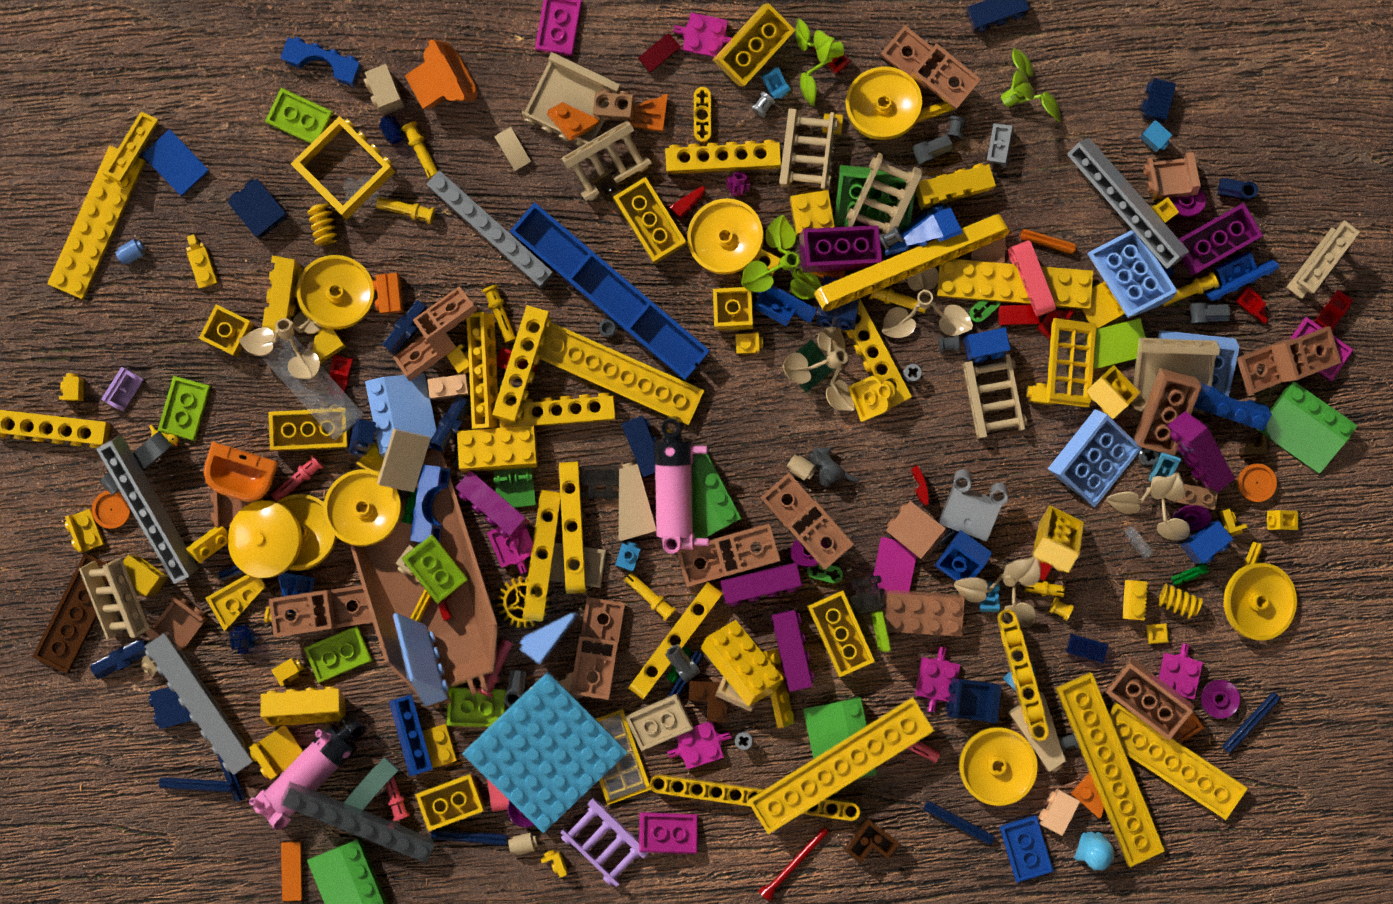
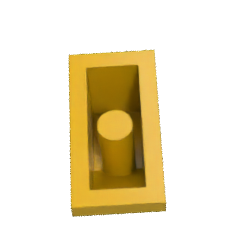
M321 328L318 335L314 338L312 351L317 354L320 364L344 349L346 345L335 329Z

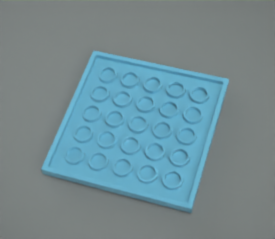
M547 672L463 752V755L544 833L628 752Z

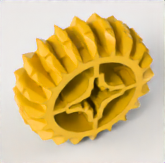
M519 576V583L512 578L511 582L513 585L511 586L506 582L505 586L508 590H500L505 595L504 597L498 596V599L503 600V603H499L497 606L504 607V610H501L499 613L507 614L503 618L505 621L509 618L512 619L510 625L517 621V628L521 627L522 622H524V627L528 628L529 621L532 626H535V621L516 617L511 612L517 608L524 609L523 605L516 607L515 605L519 604L521 597L525 599V595L519 586H527L528 576L525 582H523L522 576ZM533 589L536 592L533 596L540 597L541 592L538 589ZM515 590L517 599L508 606L509 595Z

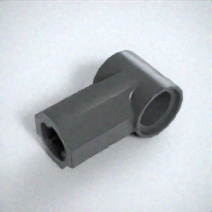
M946 134L929 142H921L913 146L912 149L918 164L923 165L934 160L935 157L952 151L953 147L950 138Z
M1190 304L1191 324L1229 321L1230 308L1224 304Z
M678 644L668 648L665 655L674 665L677 673L685 683L701 672L691 658L689 659Z
M510 670L507 694L505 696V703L508 707L512 706L509 702L511 695L516 694L519 698L524 695L527 672Z

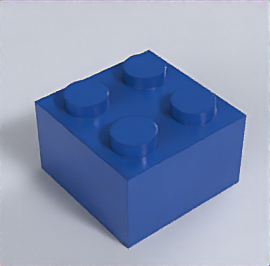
M1006 327L967 335L963 339L968 362L973 361L974 364L985 362L988 357H992V360L1004 358L1003 356H1006V353L1010 351Z
M1213 521L1197 531L1180 546L1194 564H1207L1215 558L1214 554L1216 552L1226 550L1233 538L1219 521Z
M960 530L942 551L934 566L955 581L964 578H975L987 563L992 552Z

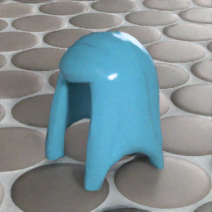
M1083 832L1073 858L1076 861H1085L1093 870L1103 871L1114 860V848L1108 838L1103 836L1102 833Z

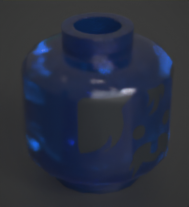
M249 625L235 626L229 632L230 648L237 650V654L249 653V649L255 647L254 630L249 628Z

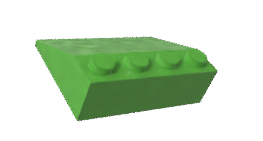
M840 165L834 214L835 227H848L847 214L850 208H854L871 168ZM881 170L877 171L874 178L876 181L899 190L901 188L904 189L906 185L904 179ZM870 187L866 196L891 207L893 205L896 206L899 201L896 196ZM915 192L898 226L900 231L911 223ZM862 204L859 214L884 224L885 222L888 223L891 218L888 213ZM855 220L853 227L868 225Z
M1293 381L1286 385L1270 408L1272 415L1264 431L1257 428L1256 430L1262 435H1266L1269 440L1320 474L1347 442L1358 425Z
M697 454L693 456L692 463L693 532H695V538H706L740 520L741 517L708 454Z
M860 697L803 708L813 759L867 726ZM876 767L859 778L876 775Z
M361 837L307 860L324 904H388Z

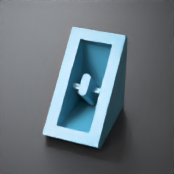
M1158 452L1159 458L1153 464L1149 481H1152V478L1155 476L1168 477L1173 475L1181 458Z

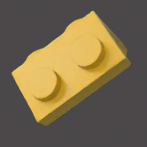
M1105 281L1092 288L1090 310L1081 309L1088 322L1094 323L1096 329L1125 314Z
M285 725L249 747L251 758L255 762H259L262 774L266 778L269 777L270 780L283 773L303 752Z

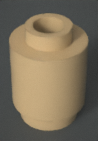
M796 454L793 455L786 466L790 469L791 473L803 481L806 478L810 480L816 471L813 469L814 464Z
M531 832L513 836L512 839L508 840L511 855L516 854L518 856L534 852L535 847H538L536 836H532Z

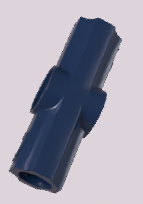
M417 300L406 315L399 318L393 327L394 330L382 345L396 355L405 342L410 340L419 329L413 319L427 310L428 307Z
M457 396L448 412H445L437 426V431L429 443L434 450L444 452L452 436H455L463 422V417L471 405L466 398Z
M141 638L126 647L123 646L110 652L109 656L90 665L93 675L99 680L115 671H120L132 665V662L146 655L145 650L147 649L144 646L148 643L144 638Z

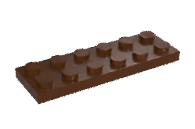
M88 553L83 554L32 656L66 674H69L97 618L79 568L92 561H96L99 569L108 564ZM102 576L106 587L110 586L107 577Z

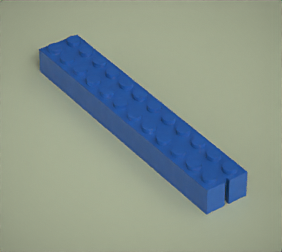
M535 202L510 230L512 236L685 382L696 370L695 364L699 366L709 355L710 350Z

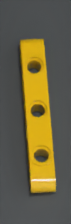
M579 462L559 463L566 594L586 593ZM568 485L575 486V491L572 494L565 492ZM576 523L578 525L577 530L574 532L568 531V525ZM572 561L580 563V567L577 570L569 568Z
M541 490L523 609V619L543 621L561 498L559 492ZM542 515H550L552 521H544ZM537 552H544L546 559H540L537 556ZM538 589L541 592V596H533L532 590Z
M709 582L705 584L630 684L629 690L641 699L646 697L671 663L665 655L668 648L672 646L670 638L673 635H678L681 638L679 646L682 648L723 594L720 590ZM696 604H701L704 607L702 615L694 614L693 607ZM650 666H654L658 670V674L654 677H650L647 674V668Z
M1003 610L998 614L997 621L1022 714L1030 737L1037 741H1043L1048 737L1049 730L1024 637L1016 614L1012 610ZM1004 613H1009L1012 617L1009 624H1005L1002 621ZM1017 650L1022 653V659L1019 662L1013 659V653ZM1027 688L1033 692V696L1029 700L1023 696V692ZM1038 726L1042 727L1044 731L1041 737H1036L1034 734V729Z

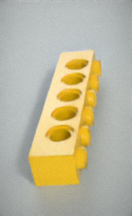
M765 140L764 143L746 141L745 144L727 142L726 145L708 143L707 146L689 144L688 147L670 145L669 148H665L667 174L780 169L781 167L780 142H775V140ZM762 150L766 153V157L759 159L755 153ZM721 152L728 155V158L724 161L719 160L717 157ZM738 152H745L747 157L744 160L738 159L736 156ZM700 154H707L709 159L705 162L700 161L698 158ZM681 155H688L690 160L686 163L681 162L679 159Z
M859 298L857 316L860 318V322L855 324V330L850 329L845 330L849 339L853 338L856 344L854 349L858 356L862 355L865 361L863 366L867 373L871 372L872 376L878 375L884 381L894 383L896 395L891 399V408L912 396ZM864 331L869 335V339L862 341L859 339L858 334ZM868 349H876L877 357H869L867 354ZM877 366H885L886 374H878L876 371Z
M526 305L492 413L494 418L514 424L517 423V420H521L524 410L521 407L523 401L526 402L529 395V390H527L528 384L533 382L535 376L533 368L534 365H538L541 354H538L540 346L544 347L546 341L544 333L546 328H550L552 322L549 311ZM532 325L540 327L536 333H532L529 330ZM533 343L534 348L531 351L524 350L525 344ZM521 361L528 362V366L525 369H519L518 364ZM521 379L523 383L520 387L515 388L512 386L514 380ZM510 397L517 399L516 404L513 406L507 405V400Z
M486 312L473 313L467 318L472 429L500 428L499 419L494 418L492 415L498 397L494 314Z
M599 393L598 397L584 394L579 395L578 399H571V396H562L560 400L552 401L551 397L541 398V402H533V399H527L526 402L523 401L521 407L524 409V416L521 420H517L516 424L499 419L500 428L616 420L614 396H610L609 393ZM507 401V405H515L514 401ZM595 402L601 406L600 410L596 413L590 411L591 404ZM574 404L581 406L579 414L571 412V407ZM554 406L562 407L560 415L555 416L552 414ZM537 407L543 409V414L540 417L533 416V410Z
M0 410V437L6 438L8 434L14 435L13 439L25 440L26 437H33L32 441L37 442L52 439L51 443L63 444L64 441L71 442L70 445L82 447L83 443L90 444V448H98L109 440L111 423ZM11 420L15 422V426L12 430H10L8 427V424ZM30 422L34 424V429L31 432L27 430ZM51 424L53 426L52 433L47 434L46 428L48 425ZM70 426L72 428V433L70 436L67 437L65 435V430L67 427ZM86 429H90L91 436L86 439L84 432Z

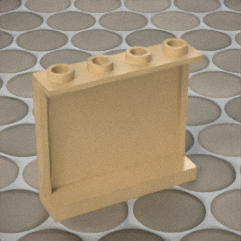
M551 52L548 58L549 63L526 110L522 111V116L525 118V122L531 125H535V123L541 125L542 130L548 133L553 131L559 134V138L569 142V139L548 117V110L564 102L593 116L595 92L610 90L612 93L619 94L621 87L620 84ZM603 101L601 108H606L609 105V101ZM599 119V126L572 141L576 142V146L581 147L597 138L606 119Z
M1139 338L1133 385L1141 393L1131 402L1133 408L1144 412L1160 368L1195 377L1200 383L1212 386L1216 355H1219L1220 352L1217 341ZM1194 407L1192 409L1193 412L1198 414L1206 412Z

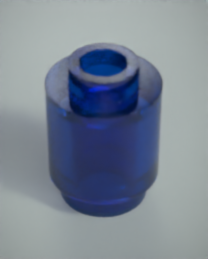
M387 115L380 119L381 122L378 126L387 142L394 145L404 139V132L395 116Z

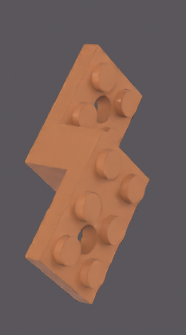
M906 25L902 27L880 54L892 66L909 74L923 91L928 87L955 110L958 109L981 81L977 75L936 43L934 47L930 46ZM905 47L910 48L912 55L909 57L904 56L902 49ZM956 78L959 81V86L951 87L949 79Z
M460 286L413 319L423 335L393 356L409 381L418 377L430 366H433L437 361L457 348L446 332L477 311Z
M1330 326L1295 339L1282 340L1237 357L1248 394L1256 393L1281 382L1298 380L1341 363ZM1317 346L1321 349L1320 355L1316 352ZM1258 365L1262 368L1261 375L1257 372Z
M790 473L785 475L760 497L824 570L854 545ZM789 494L792 496L793 501L790 505L782 503L783 495ZM829 537L832 545L829 548L822 547V538Z
M770 523L710 540L709 546H695L694 550L679 549L677 551L687 587L780 561ZM753 542H759L762 545V550L759 553L751 551L750 547ZM697 558H703L706 561L703 569L695 567L694 562Z
M362 585L269 599L274 637L373 623ZM352 600L358 604V608L354 612L348 609V603ZM290 609L296 612V618L293 621L288 620L286 617V613Z
M587 597L570 694L609 700L625 603ZM601 613H605L609 618L605 625L598 622V616ZM589 672H596L598 674L597 682L591 683L588 681L587 675Z

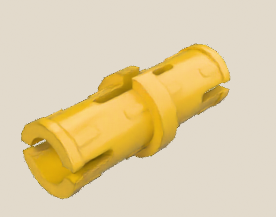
M1043 581V583L1037 582L1032 586H1024L1025 593H1037L1045 597L1046 595L1064 597L1065 585L1048 584L1047 581Z

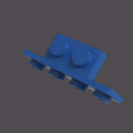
M1247 251L1214 267L1220 282L1219 287H1213L1204 291V295L1210 300H1219L1223 295L1239 290L1241 286L1254 283L1264 275L1272 274L1280 266L1272 259L1256 266L1252 253Z
M774 285L764 292H754L760 296L753 308L784 326L788 325L793 314L811 323L817 312L816 308Z

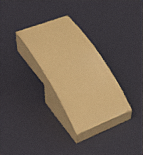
M511 127L494 136L514 171L531 162Z

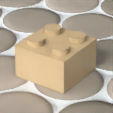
M387 64L365 72L367 78L364 79V82L370 93L374 95L371 96V100L377 111L387 115L405 108Z

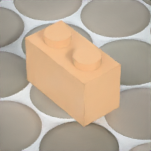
M466 374L427 379L429 397L432 400L470 395L469 381Z
M1056 789L1055 792L1052 791L1047 800L1049 804L1046 809H1042L1038 819H1040L1039 823L1063 836L1080 801Z

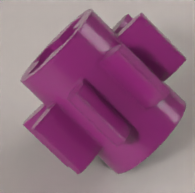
M736 172L732 177H728L727 190H730V193L734 196H742L744 191L749 192L750 179H747L745 174Z

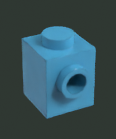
M1155 120L1139 138L1154 152H1157L1159 149L1164 150L1171 143L1168 139L1172 134Z
M627 541L626 544L622 543L615 565L634 571L641 549L637 548L638 544Z

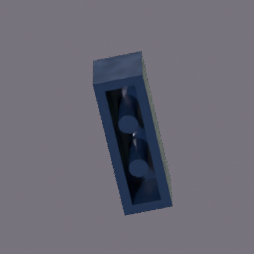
M985 0L968 6L966 14L973 32L979 31V33L989 30L990 26L997 25L999 27L1007 24L1008 20L1013 18L1020 20L1026 17L1025 14L1029 11V6L1026 0Z
M641 415L622 423V428L643 477L655 474L654 440H656V437H651L649 430L652 427L648 418L644 419Z

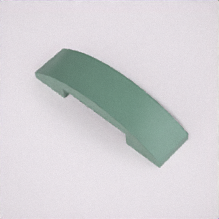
M384 757L344 803L364 810L399 769Z

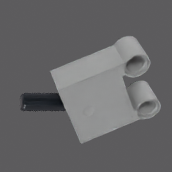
M964 469L958 470L954 474L953 487L940 516V525L948 527L946 528L948 533L938 545L943 546L955 537L960 530L967 535L987 541L1001 506L1007 501L1008 489L1003 483L992 485L989 497L969 490L971 474ZM960 478H964L967 480V482L959 483L957 480ZM1002 492L1004 495L998 497L995 496L994 493Z

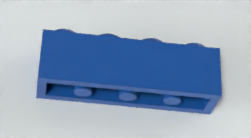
M412 694L388 701L409 776L433 770Z

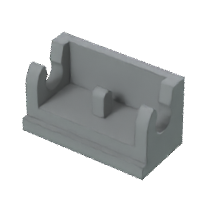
M993 124L987 161L991 165L1000 164L1002 167L1008 166L1014 134L1013 126Z

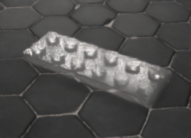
M293 335L292 338L299 353L302 354L307 351ZM278 338L277 342L273 343L274 350L268 355L261 356L333 440H336L355 424L357 419L364 416L321 366L318 374L311 379H297L289 373L288 363L293 357H297L289 340Z

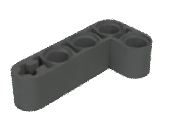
M158 431L133 452V455L142 471H144L169 450L172 445ZM110 472L99 480L111 495L120 491Z

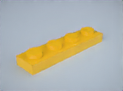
M140 112L104 170L103 174L105 177L122 184L159 123L157 118Z
M778 648L764 651L763 654L784 678L778 689L770 694L777 728L795 724L794 715L789 701Z

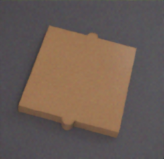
M1006 237L971 251V261L1005 263Z

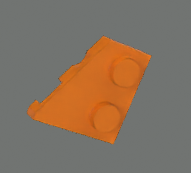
M668 94L643 101L641 104H635L634 120L628 121L632 127L663 132Z

